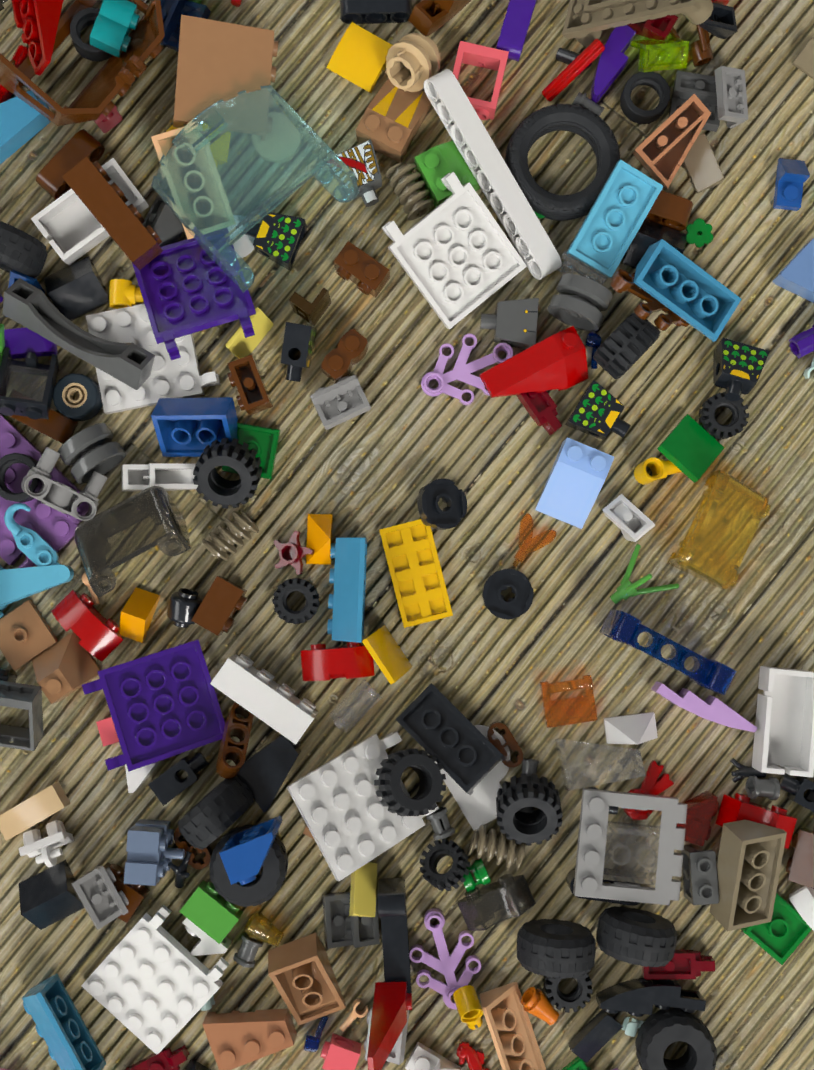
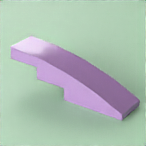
M658 681L651 688V690L671 703L704 719L750 732H756L758 729L714 696L709 695L703 701L684 688L677 695Z

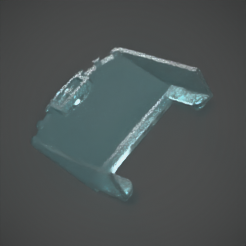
M271 85L260 86L261 90L246 93V90L238 92L237 97L225 102L222 99L194 117L173 139V146L167 155L163 154L160 160L161 166L157 175L153 177L151 184L153 189L208 256L217 263L243 293L252 286L255 276L249 265L231 245L313 176L340 203L350 202L360 194L354 172Z

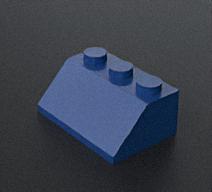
M233 397L159 398L151 414L163 457H200L207 445L211 446L215 440L221 442L222 438H228L229 442H232L233 438L237 439L238 418Z
M281 815L235 833L229 838L219 854L231 885L237 882L244 885L256 879L255 875L260 872L283 821Z

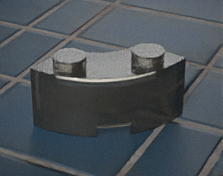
M512 873L501 876L497 882L479 889V887H476L470 892L466 891L464 893L466 897L457 902L469 931L487 930L501 921L521 916L536 904L524 875L513 877Z

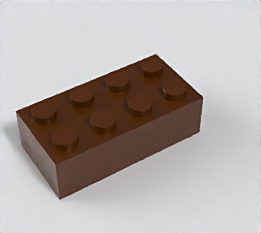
M86 156L62 176L139 270L163 252L159 246L162 240L150 225L147 227L142 225L145 222L142 215L132 203L129 206L125 204L129 200L115 182L111 185L108 183L112 179L97 160L92 164Z

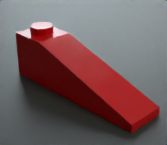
M12 0L15 23L24 32L21 38L23 43L29 45L28 56L36 75L41 76L51 62L64 0Z
M571 326L492 367L479 376L491 398L520 395L527 392L541 393L546 390L558 389V391L567 390L589 379L586 348L574 326Z
M375 982L367 1056L368 1070L382 1069L407 1023L408 1010L413 1008L412 993H407V982Z

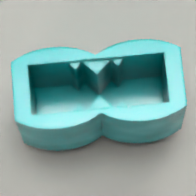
M103 0L90 34V45L118 58L122 51L127 53L131 42V37L128 34L131 29L136 30L140 15L136 14L137 5L128 0Z

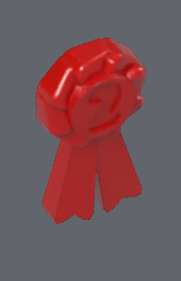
M652 760L641 787L630 789L627 793L658 795L671 787L674 782L669 780V774L667 773L659 777L664 766L657 765L656 761ZM623 808L624 812L633 820H646L654 811Z

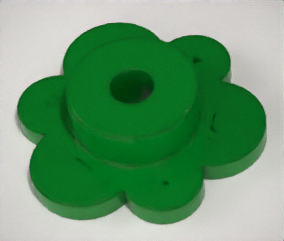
M698 218L693 224H689L686 227L688 232L686 235L687 243H695L696 247L701 248L704 244H709L713 241L712 226L706 224L703 219Z

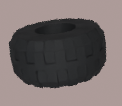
M0 221V269L9 273L15 270L32 278L39 276L48 256L46 246L26 232Z
M238 776L224 779L178 821L179 831L194 848L203 850L227 830L254 803L253 793Z
M252 824L236 827L224 835L215 846L209 864L211 882H213L218 894L226 901L242 907L257 906L270 900L284 883L288 869L286 848L276 835L263 863V873L247 884L241 885L240 882L231 885L219 853L233 834L255 826Z
M614 906L606 908L600 914L597 924L596 942L601 951L619 961L645 967H659L667 965L674 957L677 931L670 920L658 914L636 908Z
M540 919L524 923L518 931L517 959L527 971L551 978H577L586 975L594 966L596 954L595 938L591 931L581 924L559 919Z
M675 1007L669 1010L661 1009L647 1017L645 1022L641 1024L635 1046L638 1062L642 1070H715L717 1049L714 1039L705 1024L695 1014L684 1012L680 1008ZM683 1041L688 1043L686 1052L680 1058L674 1060L663 1058L664 1051L673 1042Z

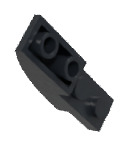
M632 979L610 986L596 994V1001L603 1011L612 1014L623 1011L636 1017H642L644 1014L652 1015L653 1005L663 1010H669L670 1007L680 1008L688 1013H695L696 1010L705 1011L706 1000L699 991L681 989L676 979Z

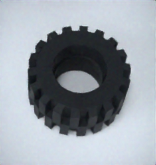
M634 312L595 351L593 359L614 379H618L654 344L660 336V331L647 319H640Z
M222 438L221 442L218 440L213 441L211 446L207 445L194 468L193 475L195 477L193 482L194 485H198L196 490L198 494H204L203 499L206 502L211 500L213 506L217 507L220 504L222 508L228 509L229 505L237 508L240 503L246 504L249 498L254 496L261 479L262 467H260V457L255 458L257 452L254 449L249 450V444L245 442L243 445L239 444V439L233 438L232 442H229L228 438ZM229 466L238 472L241 479L236 481L226 480L218 474L215 467Z
M407 749L388 755V759H383L380 763L383 767L376 771V775H379V780H374V786H379V790L375 791L376 795L383 798L380 801L382 806H388L389 812L397 813L399 816L425 815L429 813L428 810H434L437 807L435 802H441L444 797L440 794L441 791H446V785H442V780L446 779V775L440 772L443 769L441 763L436 764L437 758L434 755H428V751ZM407 767L412 768L418 774L420 781L419 790L413 798H409L404 794L400 784L402 773Z
M524 773L519 778L516 776L511 777L510 782L505 781L502 784V788H499L496 797L497 823L502 834L506 833L507 839H515L517 844L523 842L526 843V846H532L531 843L539 845L542 844V840L549 841L552 839V834L556 835L559 832V827L562 826L563 815L560 795L552 781L548 783V779L544 776L538 778L537 774L532 773L531 776H526V773ZM524 807L539 808L532 813L518 811Z

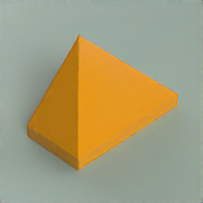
M308 514L306 547L313 549L314 554L306 555V564L331 565L332 558L330 552L333 514Z

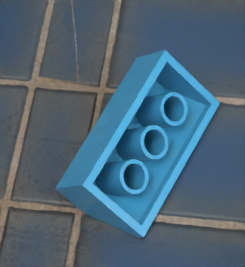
M663 239L650 245L636 266L634 283L713 342L717 340L742 300Z
M336 538V543H331L330 552L331 558H335V568H330L329 582L334 584V594H329L328 608L333 609V619H328L327 633L332 634V640L362 643V640H364L367 539Z
M58 974L32 987L22 997L25 1011L32 1016L38 1035L44 1038L48 1045L50 1057L56 1060L61 1070H102L106 1061Z

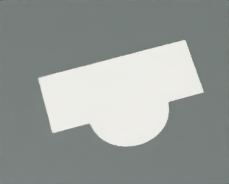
M474 725L488 739L487 730L489 727ZM493 729L494 734L491 736L493 740L498 738L502 745L506 743L503 737ZM507 745L504 747L507 752L506 761L510 760V751ZM502 761L473 789L472 795L467 794L444 769L440 770L441 774L446 775L444 782L473 831L478 829L480 825H485L497 818L496 797L499 788H502L499 782L509 770V767L505 766Z

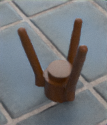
M700 24L696 25L699 40L690 45V51L673 27L670 34L683 52L687 63L692 61L693 65L697 67L713 59L709 32L701 28Z

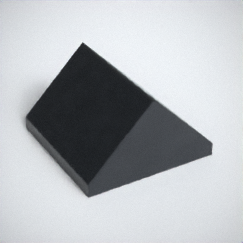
M645 219L630 244L622 264L636 269L648 247L661 239L683 254L687 234Z
M89 256L44 278L47 295L60 313L70 321L109 303V294Z
M66 860L18 884L21 915L40 930L84 908L71 884L76 880Z

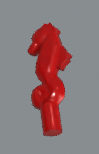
M462 1041L459 1043L456 1050L459 1064H464L466 1058L470 1070H489L481 1065L484 1064V1052L475 1050L469 1045V1042Z

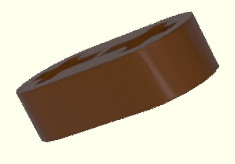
M502 722L491 723L487 730L489 741L505 757H507V752L504 747L507 745L513 752L518 751L515 755L516 761L512 762L511 759L508 761L504 760L502 761L503 764L511 768L519 766L523 760V752L512 733ZM495 727L499 730H505L502 735L506 743L503 745L498 738L493 740L491 737L494 734L493 729Z
M178 827L174 832L176 845L178 848L185 850V855L187 851L192 852L189 860L192 868H205L210 863L213 853L210 846L208 845L203 850L196 848L199 853L204 852L206 854L204 862L201 859L196 860L194 858L197 855L196 850L186 839L181 838L182 834Z

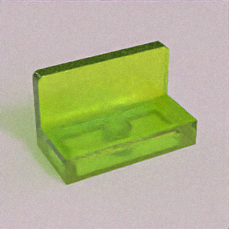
M667 37L665 41L655 39L631 41V47L640 49L638 71L652 72L687 67L689 41L675 37Z

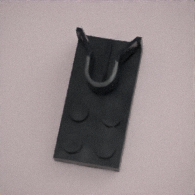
M432 683L395 719L425 751H428L429 755H434L437 758L436 762L441 763L448 775L469 795L473 794V789L500 761L506 759Z

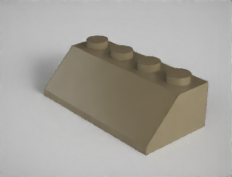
M749 820L723 824L717 861L719 903L711 904L710 913L727 931L771 922L787 832L783 829Z

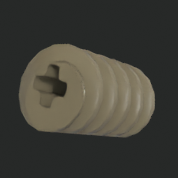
M402 162L391 167L385 175L386 178L390 179L391 187L395 188L394 193L399 197V203L404 205V212L409 214L408 220L412 221L424 215L435 201L432 198L425 199L430 194L429 190L421 191L425 186V181L416 182L421 176L420 172L412 173L416 168V164L411 163L407 165V163Z
M240 508L241 515L234 511L232 512L234 521L227 518L224 519L227 525L226 528L220 525L217 526L219 535L212 532L209 533L212 539L211 542L202 539L205 547L218 560L221 558L227 561L229 559L227 551L235 554L237 550L234 544L243 547L242 537L247 540L252 539L249 531L259 532L256 523L242 508Z
M480 825L473 832L467 855H470L474 849L477 850L478 859L481 858L483 853H487V862H490L495 856L496 865L499 866L503 860H506V868L509 869L515 863L517 872L524 857L525 843L517 844L515 839L505 840V834H502V832H499L496 836L494 828H490L486 833L485 825Z

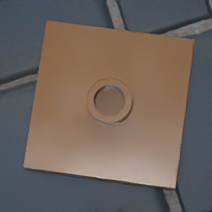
M27 600L0 619V650L14 671L20 669L59 641L32 600Z

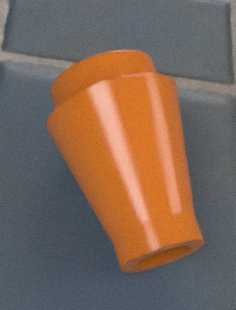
M530 987L525 991L521 998L524 1010L549 1025L554 1024L559 1017V1012L554 1009L541 989Z

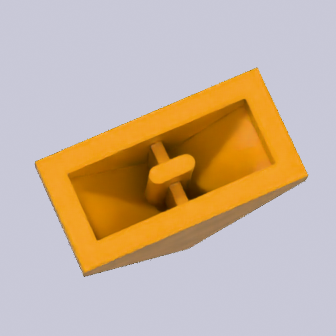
M136 587L121 611L120 635L144 643L161 595Z

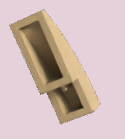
M59 781L0 815V831L6 841L71 804Z

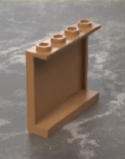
M181 15L173 127L181 128L184 127V124L191 125L201 122L202 127L261 136V141H264L266 134L271 133L272 117H268V110L273 108L274 92H270L271 82L275 83L276 66H272V58L277 57L278 41L274 40L275 31Z

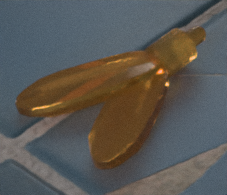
M525 514L520 521L519 550L514 556L513 566L516 567L519 562L522 563L529 553L535 552L551 543L557 535L556 531L546 530L532 538L533 519L530 514Z

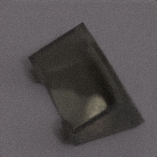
M159 486L149 487L94 516L92 519L79 524L74 531V540L90 587L98 598L109 593L116 586V576L112 569L158 545L165 555L177 556L191 549L185 519L167 491Z

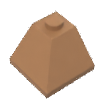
M71 632L32 659L37 684L42 687L43 693L51 704L62 701L81 688L83 684L97 677L98 671H101L91 654L78 643L81 639L74 632Z

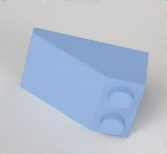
M567 437L562 442L535 510L582 529L606 480L614 456Z

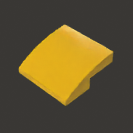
M352 22L341 38L326 68L372 93L382 70L385 71L386 56L388 50L393 45Z
M385 625L362 640L391 685L413 667Z

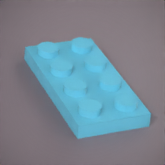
M620 159L616 163L567 253L606 277L612 278L661 192L663 185Z

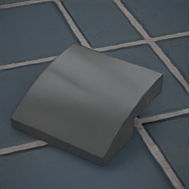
M677 70L668 118L695 94L711 112L702 130L717 132L720 120H718L715 76Z
M350 892L322 894L325 946L327 949L349 945L358 948L380 944L377 892L375 917L349 916Z

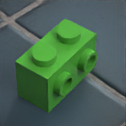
M204 880L179 911L218 944L223 941L243 913L240 910V906L226 901L218 894L213 883H207Z

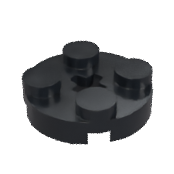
M441 478L429 482L420 489L417 506L424 525L431 526L437 530H447L456 527L461 519L465 517L467 513V499L463 490H459L454 485L455 482ZM440 498H442L444 503H447V507L443 508V510L438 506Z
M503 569L494 572L488 577L483 586L482 597L484 605L494 616L509 620L520 617L528 611L533 602L534 592L531 583L522 572L514 569ZM511 587V592L515 596L514 598H509L508 601H504L501 591Z

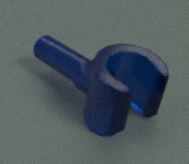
M589 333L585 342V346L592 347L591 369H597V362L593 359V356L601 344V336L594 333Z
M328 1016L321 1018L315 1036H306L305 1051L316 1052L318 1050L323 1029L329 1018Z

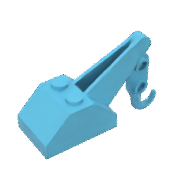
M24 503L11 505L5 512L4 521L7 528L11 531L17 547L38 567L5 569L0 565V619L3 617L4 614L2 612L8 604L67 583L74 576V571L70 566L59 563L57 551L36 531L15 522L14 513L17 510H31Z

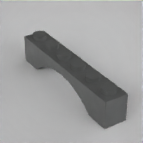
M20 278L4 292L3 315L135 390H138L150 377L155 358L154 354L133 342H112L84 331L60 313L43 291Z

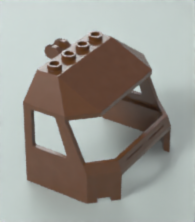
M76 0L59 19L52 55L70 35V23L73 17L83 9L92 8L97 0ZM128 0L136 4L137 9L144 13V16L138 22L136 30H132L129 34L131 42L127 53L122 51L119 58L112 55L69 107L65 105L62 108L31 81L36 74L29 56L16 68L14 59L8 61L0 54V84L57 126L97 120L101 114L107 116L116 105L112 102L119 94L123 97L135 81L134 75L139 78L148 66L145 64L150 56L155 59L164 48L161 45L165 34L160 0H150L149 6L142 0ZM24 86H27L33 93H35L41 100H43L49 107H51L56 112V114H54L52 111H50L48 108H46L44 105H42L40 102H38L36 99H34L32 96L26 93L22 88Z

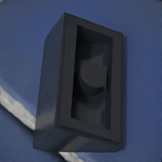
M601 1010L568 1042L570 1050L587 1063L623 1026L611 1013Z

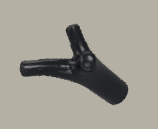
M734 758L730 760L738 768V770L731 772V775L735 776L732 778L734 783L749 776L766 777V773L740 764Z
M187 851L180 865L176 866L171 862L168 863V867L174 871L176 876V888H183L185 879L190 876L187 872L192 854L190 851Z

